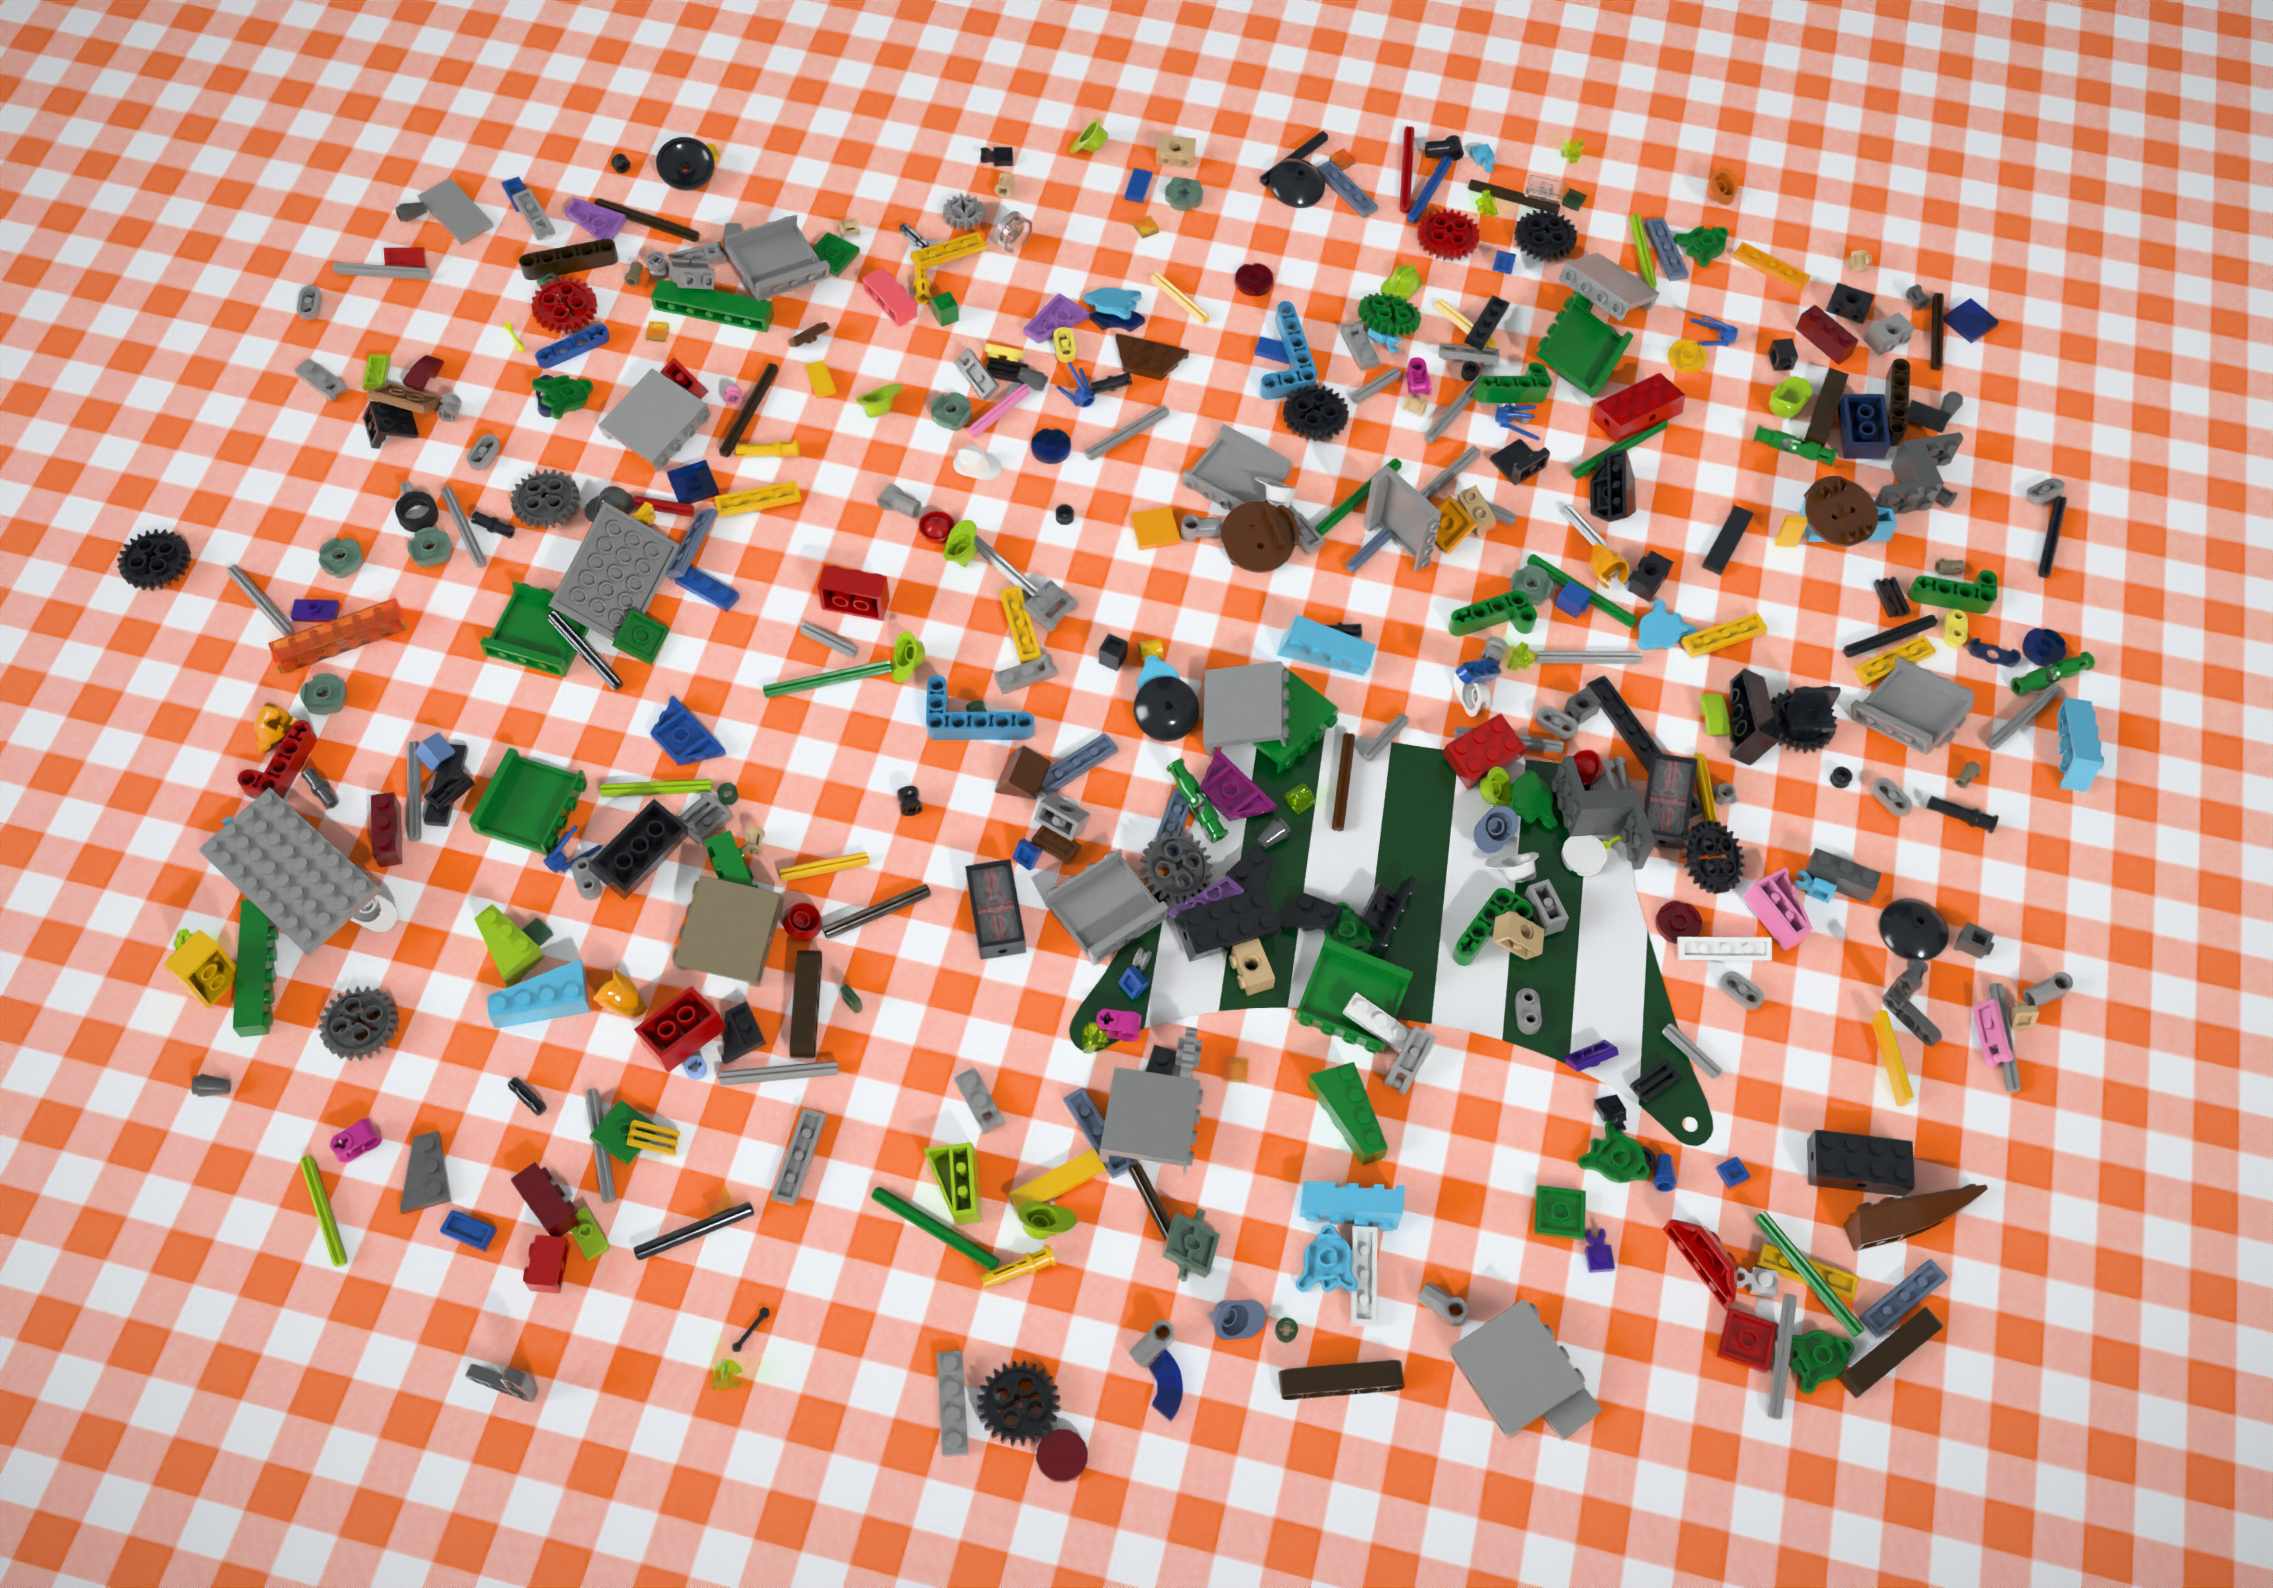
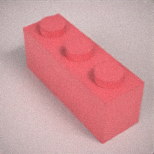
M883 267L863 278L864 291L897 327L918 317V303L916 299L910 297L905 288L899 285L893 275L888 273Z

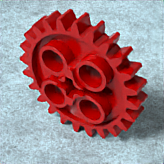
M1445 208L1441 213L1437 209L1435 214L1429 212V216H1424L1423 221H1420L1417 230V240H1420L1419 246H1424L1423 251L1429 250V256L1436 254L1435 259L1442 256L1443 261L1447 257L1451 261L1454 260V257L1461 260L1462 255L1467 258L1468 253L1473 254L1474 249L1477 248L1480 230L1477 229L1478 224H1473V218L1467 219L1468 214L1462 216L1461 211L1454 213V210L1451 209L1450 212H1447Z
M564 276L561 278V281L554 278V283L546 281V287L540 285L541 291L535 290L536 296L532 297L533 303H531L533 316L536 317L537 323H541L542 328L548 327L549 332L556 329L557 334L561 330H564V333L567 334L568 330L571 329L575 333V328L577 327L583 330L582 324L589 326V320H594L593 314H597L596 307H598L596 295L591 287L588 288L586 282L581 284L580 279L573 282L572 277L568 281H565Z

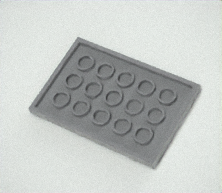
M604 502L548 606L614 642L631 608L645 615L680 545Z

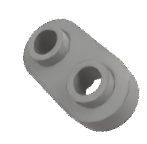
M307 285L300 290L296 310L302 320H313L319 314L322 294L317 286Z
M483 435L468 453L467 462L471 469L476 471L485 469L498 453L500 443L495 435Z
M2057 478L2046 479L2028 488L2026 499L2033 505H2041L2062 495L2065 483Z
M1550 706L1541 707L1537 712L1536 723L1541 728L1562 739L1568 740L1575 737L1578 723L1572 717Z
M1882 777L1874 782L1871 788L1873 796L1891 814L1897 817H1903L1908 814L1912 808V801L1892 780Z
M581 857L572 864V873L577 890L584 900H595L602 893L601 882L598 877L590 872V862L592 859ZM586 865V868L580 869L581 866ZM592 884L590 888H585L587 885Z
M1734 971L1726 972L1719 981L1721 991L1747 1010H1756L1761 1006L1764 1001V994L1761 989ZM1727 983L1732 984L1734 988H1730ZM1747 997L1751 998L1753 1002L1748 1001Z
M1523 988L1517 993L1515 998L1517 1026L1522 1033L1532 1035L1539 1031L1542 1024L1540 998L1535 990ZM1525 996L1530 997V998H1531V1001L1525 1000L1524 997H1525ZM1526 1018H1532L1534 1022H1528Z

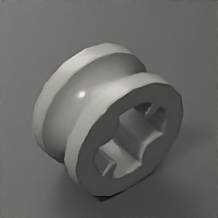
M407 480L406 483L399 482L403 496L414 492L410 480Z
M1140 947L1133 959L1132 966H1140V969L1143 971L1150 960L1152 952L1149 950L1145 952L1144 948Z

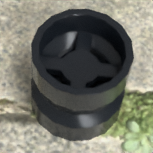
M904 786L897 791L898 801L901 802L900 811L903 816H914L923 810L922 803L918 800L920 794L916 786Z

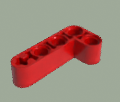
M299 720L290 727L264 773L253 769H245L238 774L237 782L248 797L256 799L269 787L282 799L285 797L317 742V736L309 722Z

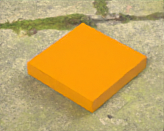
M1449 495L1437 508L1442 513L1435 541L1446 554H1450L1478 525L1452 495Z
M1171 506L1130 513L1139 550L1180 544V537Z

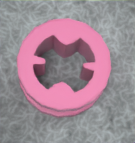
M735 385L727 386L724 388V401L730 405L739 404L742 401V389Z

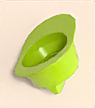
M1096 117L1090 122L1085 131L1070 147V153H1075L1081 148L1094 152L1103 146L1109 134L1100 125V117Z
M1414 264L1411 266H1398L1393 274L1381 285V295L1384 292L1387 296L1393 294V297L1400 296L1401 300L1408 299L1422 284L1416 266Z
M900 383L882 386L872 392L858 396L856 402L863 404L868 418L882 416L891 409L893 396L901 392L903 386Z
M963 520L953 527L943 552L945 560L954 561L961 567H967L968 563L976 556L977 546L974 540L977 526L975 522Z
M902 632L895 642L891 675L893 680L898 683L905 682L913 670L917 669L925 659L923 642L916 640L911 632Z
M1499 766L1492 767L1488 775L1480 780V792L1482 798L1487 803L1493 806L1503 805L1506 807L1510 804V787L1512 784L1507 772Z
M1029 1201L1021 1204L1018 1209V1217L1023 1223V1230L1034 1239L1044 1240L1056 1233L1068 1232L1077 1224V1217L1074 1212L1062 1206Z

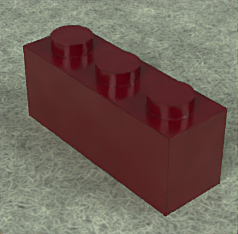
M1816 304L1801 314L1795 328L1838 365L1852 356L1859 341Z
M394 792L371 795L372 855L379 867L403 864L401 804Z
M534 1162L512 1177L510 1181L548 1234L561 1237L580 1224L575 1216L578 1210L570 1200L567 1203L563 1200V1197L566 1195L558 1183L554 1186L550 1181L553 1177L547 1168L543 1167L540 1169L537 1163Z

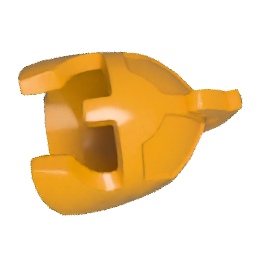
M1600 543L1593 546L1590 569L1596 580L1604 588L1609 589L1610 587L1602 579H1605L1607 583L1611 582L1612 578L1610 576L1618 570V580L1621 583H1625L1629 575V565L1624 557Z
M265 702L259 710L254 724L258 751L264 753L271 747V744L282 741L298 718L291 717L289 712L281 706Z
M615 967L613 969V980L608 981L604 979L597 994L593 997L594 1001L607 1010L627 1017H639L648 1007L645 1005L644 1000L638 996L634 982Z

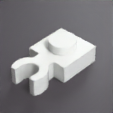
M1739 1267L1738 1275L1742 1277V1281L1737 1280V1288L1749 1286V1294L1771 1298L1777 1295L1778 1271L1752 1267L1750 1273H1748L1747 1270Z

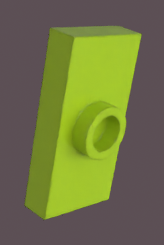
M369 354L363 381L364 391H370L387 383L391 361L389 355Z
M587 1206L578 1210L575 1216L580 1224L570 1231L589 1262L611 1248Z

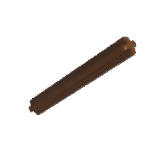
M1345 733L1343 735L1332 829L1334 831L1344 830L1355 735L1353 733Z

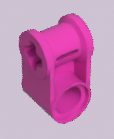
M1413 357L1408 363L1406 372L1408 394L1425 393L1430 395L1431 380L1428 375L1426 362L1423 358Z
M1103 1009L1097 1014L1095 1031L1103 1038L1135 1042L1139 1039L1142 1017L1139 1013L1133 1011Z
M364 1118L332 1137L330 1148L340 1162L349 1163L367 1151L379 1146L383 1139L372 1120Z

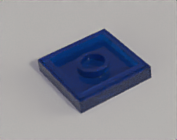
M1969 298L1944 315V322L1971 344L1997 327L2000 322L1972 298Z
M706 460L666 472L678 503L692 504L720 495Z

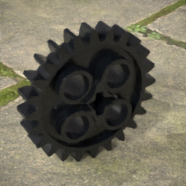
M1543 209L1540 210V213L1533 210L1532 215L1527 212L1525 217L1521 216L1520 221H1517L1514 240L1517 241L1516 246H1521L1520 251H1527L1526 256L1532 254L1534 260L1540 257L1541 261L1544 258H1547L1549 262H1551V258L1558 261L1559 256L1565 258L1566 254L1570 255L1571 250H1574L1577 241V230H1574V224H1570V219L1564 220L1565 215L1559 217L1558 211L1551 214L1550 209L1547 213H1544Z
M1317 384L1312 389L1309 385H1307L1306 390L1299 387V393L1293 390L1292 396L1288 395L1287 401L1284 402V422H1287V428H1292V433L1299 432V438L1305 435L1307 441L1310 437H1313L1314 442L1319 437L1322 441H1325V436L1333 439V433L1338 436L1340 430L1343 431L1345 425H1347L1349 411L1347 410L1348 404H1344L1345 398H1339V392L1333 394V388L1328 391L1325 390V385L1321 389H1318Z
M155 529L153 534L146 530L145 536L138 533L137 540L130 538L131 545H123L126 551H119L121 557L117 558L119 563L117 568L128 585L132 584L135 589L140 586L142 591H145L148 586L151 591H154L155 586H159L162 590L165 583L168 586H172L171 580L179 581L177 576L185 575L183 569H188L189 565L187 562L191 561L189 556L191 552L185 540L180 535L176 536L174 531L168 534L166 529L161 533Z
M1796 688L1793 693L1786 689L1784 694L1779 692L1777 697H1773L1771 700L1780 738L1778 745L1787 744L1786 750L1794 747L1795 753L1799 749H1802L1804 754L1808 752L1809 748L1813 753L1816 752L1817 748L1822 750L1825 744L1828 745L1835 735V729L1833 732L1789 733L1785 709ZM1833 716L1834 724L1837 719L1836 716Z
M1711 820L1692 826V831L1686 833L1689 838L1683 839L1687 846L1681 848V850L1686 852V856L1682 857L1683 860L1687 861L1684 868L1690 869L1687 876H1694L1693 884L1700 883L1699 889H1706V893L1713 892V894L1729 892V889H1734L1735 884L1740 883L1738 877L1744 875L1740 868L1745 867L1740 860L1745 858V856L1739 853L1743 847L1736 844L1739 838L1733 839L1734 831L1727 832V825L1721 826V822L1714 823ZM1704 856H1708V857L1727 856V858H1721V859H1719V858L1700 859L1699 857H1704Z
M1013 1361L1012 1368L1009 1369L1003 1363V1371L1001 1373L994 1368L993 1373L995 1377H985L989 1385H980V1390L985 1394L977 1395V1401L983 1403L977 1406V1411L985 1412L979 1416L980 1422L988 1421L984 1426V1430L993 1429L991 1434L993 1439L1001 1435V1444H1004L1008 1438L1010 1439L1011 1447H1014L1016 1440H1020L1021 1446L1024 1447L1025 1439H1029L1032 1444H1035L1036 1435L1044 1438L1043 1429L1052 1431L1049 1421L1057 1422V1416L1053 1413L1060 1412V1406L1054 1403L1060 1401V1395H1053L1058 1391V1386H1049L1053 1381V1377L1044 1378L1045 1369L1037 1373L1035 1363L1029 1369L1027 1368L1026 1361H1023L1021 1367H1017L1016 1361ZM1023 1382H1030L1033 1388L1030 1391L1024 1392L1020 1390L1019 1386ZM999 1392L1008 1393L1009 1397L1005 1401L1001 1402L995 1398ZM1035 1394H1040L1039 1398H1032ZM1019 1399L1020 1402H1023V1407L1018 1408L1015 1405V1400ZM1035 1405L1041 1407V1414L1037 1416L1031 1415L1028 1412L1030 1407ZM1005 1409L1002 1413H997V1410ZM1013 1415L1018 1418V1422L1010 1426L1005 1424V1418Z

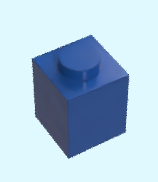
M1569 581L1559 593L1555 606L1577 619L1581 613L1585 614L1591 606L1589 600L1592 593Z

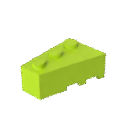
M490 904L474 918L507 988L513 986L544 959L539 946L495 905Z
M972 1142L923 1149L951 1216L957 1225L982 1222L978 1154Z

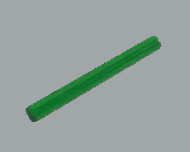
M1664 420L1652 428L1615 443L1572 468L1571 475L1575 479L1583 477L1598 468L1604 461L1603 458L1606 454L1625 448L1626 450L1631 449L1667 428L1668 421Z
M1393 458L1385 466L1389 465L1397 472L1401 468L1402 462L1397 458ZM1372 477L1315 526V529L1321 536L1327 533L1369 496Z
M1535 554L1530 555L1526 563L1528 565H1535L1545 569L1550 579L1552 578L1553 581L1565 587L1569 581H1572L1592 593L1589 602L1625 626L1631 628L1635 625L1637 618L1547 561Z
M890 660L864 664L764 685L763 692L765 698L889 673L892 671Z
M882 1187L874 1189L871 1195L874 1201L986 1269L992 1271L998 1267L1000 1259Z
M1766 1211L1758 1214L1755 1217V1222L1852 1337L1860 1335L1865 1329L1770 1215Z

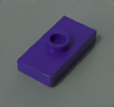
M295 599L291 619L292 621L336 622L340 603L338 600Z
M1602 1040L1571 1053L1564 1058L1566 1065L1579 1072L1588 1067L1598 1066L1600 1062L1615 1057L1619 1053L1616 1046L1607 1040Z

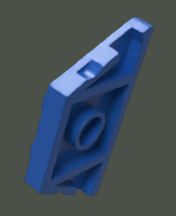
M672 695L669 698V705L665 711H662L658 723L654 725L650 732L651 738L677 766L724 756L726 751L720 743Z

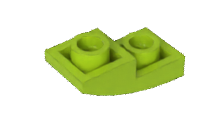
M1722 693L1700 694L1701 716H1705L1706 735H1730L1729 717Z

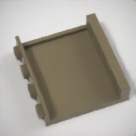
M700 875L699 880L693 885L692 894L694 897L692 903H689L686 909V924L680 929L679 939L681 940L679 947H676L673 952L672 960L674 965L681 970L682 968L747 982L750 986L759 987L784 903V897L781 893Z

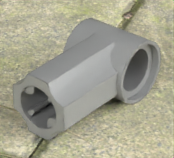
M889 483L877 498L878 505L884 510L891 511L894 509L910 518H915L921 508L920 501L904 494L901 488L893 483Z
M1186 515L1182 519L1180 536L1187 542H1193L1198 537L1220 536L1223 525L1222 518H1198L1195 515Z
M2056 972L2051 978L2023 991L2024 1000L2028 1006L2036 1005V1007H2039L2054 999H2061L2072 988L2073 979L2066 972Z
M1431 1282L1424 1286L1417 1299V1302L1443 1317L1450 1326L1457 1327L1465 1321L1468 1311L1466 1302L1462 1298L1451 1296ZM1458 1308L1462 1314L1454 1316L1449 1312V1309Z
M1163 1319L1156 1321L1152 1329L1128 1352L1129 1356L1139 1367L1145 1369L1164 1348L1173 1343V1325ZM1159 1329H1166L1170 1335L1165 1339H1160L1156 1336V1332Z

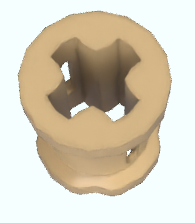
M1008 172L1000 174L999 184L994 189L996 195L1002 198H1008L1011 195V187L1015 184L1016 179L1013 174Z
M857 217L850 221H838L841 238L855 233L860 235Z
M1409 393L1404 402L1403 410L1406 411L1408 409L1422 417L1427 408L1428 400H1420Z
M747 827L745 829L746 841L742 846V851L750 856H759L762 854L761 842L762 838L765 837V831L759 827Z

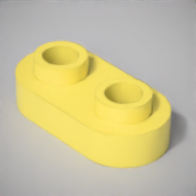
M1067 327L1057 328L1054 331L1056 356L1061 362H1072L1076 358L1073 332Z
M985 343L984 352H988V357L999 358V355L1007 356L1006 360L1014 362L1023 359L1024 351Z
M1952 609L1944 618L1943 640L1948 647L1958 649L1967 640L1968 617L1963 611Z

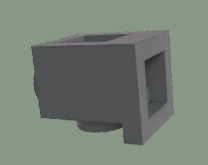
M1967 922L1960 931L1953 950H1961L1982 959L1985 954L1989 956L1994 947V943L1991 942L1994 933Z

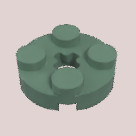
M1173 177L1165 189L1166 202L1170 203L1171 208L1184 212L1192 210V207L1196 205L1197 207L1200 206L1203 200V189L1201 188L1200 181Z
M950 392V395L946 396L941 394L934 399L931 405L933 422L951 431L960 430L962 426L969 422L972 416L970 401L960 393ZM955 409V412H953V413H949V412L947 411V410Z
M427 527L420 529L414 534L415 537L408 541L407 550L417 566L421 568L436 566L448 562L451 558L452 542L445 531H439L438 528ZM432 544L433 548L427 550L428 545Z
M345 537L346 540L333 538L321 546L318 562L325 573L335 576L337 579H343L356 571L364 563V557L359 544L351 538ZM338 555H340V556L345 555L344 558H342V559H337V556H338Z
M1527 565L1523 569L1515 570L1511 577L1510 589L1511 591H1523L1528 596L1532 605L1540 606L1550 597L1553 589L1552 578L1550 580L1545 569L1535 565ZM1533 582L1535 587H1529L1527 584Z
M321 673L313 676V680L308 684L307 682L304 683L300 691V698L309 713L327 715L338 713L342 710L348 693L345 684L338 676L331 673ZM324 691H327L328 695L325 697L319 696L323 694Z

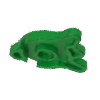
M1699 226L1689 233H1676L1673 239L1676 244L1688 246L1686 254L1697 258L1698 265L1706 268L1709 266L1710 260L1719 257L1724 252L1729 232L1725 227H1713L1710 230L1704 229V226Z
M561 375L551 380L533 379L532 388L545 393L542 396L541 402L552 409V417L559 420L567 412L576 411L585 406L589 394L593 391V383L587 379L578 378L576 381L569 379V375Z
M1527 770L1512 783L1510 787L1511 802L1507 807H1510L1517 816L1522 817L1529 824L1538 818L1547 829H1553L1557 825V820L1552 812L1553 796L1551 790L1536 772Z
M1337 903L1336 905L1342 907L1343 913L1333 930H1324V937L1371 956H1379L1381 949L1373 954L1369 951L1373 939L1370 929L1359 921L1361 916L1354 913L1355 910L1351 909L1347 903Z
M1611 1121L1605 1123L1606 1139H1592L1590 1152L1578 1158V1166L1581 1169L1597 1171L1604 1178L1615 1183H1628L1635 1180L1644 1181L1650 1176V1168L1646 1164L1643 1148L1638 1142L1625 1136L1621 1131L1617 1132Z
M1814 1330L1800 1336L1793 1334L1791 1351L1795 1354V1358L1789 1361V1367L1800 1376V1390L1804 1394L1809 1395L1814 1392L1819 1383L1831 1381L1844 1372L1849 1356L1854 1352V1344L1849 1339L1839 1338L1838 1336L1833 1337L1825 1333V1330Z

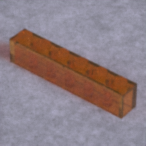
M395 597L269 642L268 645L274 662L281 675L296 669L313 665L321 660L335 657L346 651L357 649L371 642H377L385 637L399 634L402 631L408 630L409 627Z

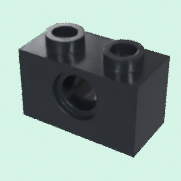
M1837 282L1826 312L1863 324L1875 295Z
M1651 550L1647 557L1643 556L1637 566L1639 569L1637 571L1633 570L1629 576L1628 582H1630L1627 591L1650 602L1669 575L1674 562Z

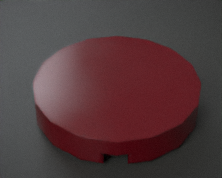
M1247 263L1238 268L1235 274V285L1245 295H1265L1273 286V273L1263 264L1254 263V265H1249Z
M1676 900L1664 904L1655 918L1659 934L1666 941L1677 944V937H1698L1702 928V918L1699 911L1689 903L1684 904Z
M1057 1429L1051 1431L1041 1439L1037 1447L1036 1461L1039 1470L1045 1477L1055 1483H1067L1075 1480L1087 1465L1088 1450L1086 1444L1077 1433L1071 1430Z

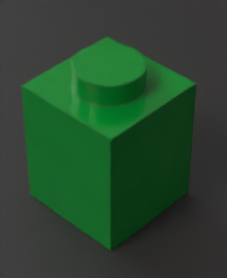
M950 291L932 297L933 315L941 327L959 321L958 304Z

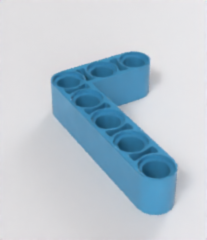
M1281 301L1278 304L1275 322L1288 355L1291 369L1269 373L1262 377L1259 395L1265 400L1288 397V395L1292 396L1293 390L1299 393V387L1306 390L1307 385H1309L1312 389L1316 384L1317 370L1295 306L1290 301Z
M933 675L927 681L926 727L929 738L933 740H1027L1033 737L1035 723L1031 713L947 712L948 692L946 679L941 675Z

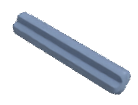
M1383 528L1346 562L1345 568L1351 573L1355 572L1391 538V531Z

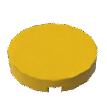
M1690 339L1675 341L1667 354L1670 366L1684 374L1700 372L1705 367L1708 359L1704 346L1698 345Z

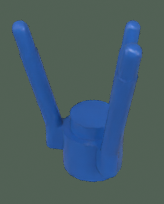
M1702 315V318L1714 324L1694 318L1691 319L1693 323L1719 331L1718 338L1721 341L1698 342V345H1723L1728 347L1729 343H1734L1736 340L1738 328L1707 315Z
M1068 362V366L1079 388L1075 391V397L1061 386H1058L1057 389L1068 397L1076 407L1079 405L1082 408L1089 407L1095 401V396L1090 389L1082 368H1079L1083 380L1082 383L1072 363Z
M1505 405L1504 407H1497L1495 422L1501 423L1500 427L1511 429L1535 440H1540V437L1509 424V422H1513L1514 417L1535 418L1534 414L1516 413L1514 410L1536 409V405Z
M574 825L561 839L555 849L543 860V863L554 873H557L559 870L565 873L575 860L592 855L601 849L602 845L599 844L566 863L565 861L568 858L561 850L577 830L578 826Z

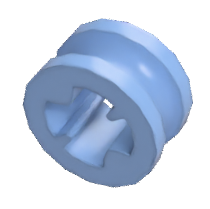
M697 1055L691 1056L684 1063L685 1072L690 1079L699 1080L706 1075L707 1066L702 1057ZM698 1063V1071L693 1072V1064Z

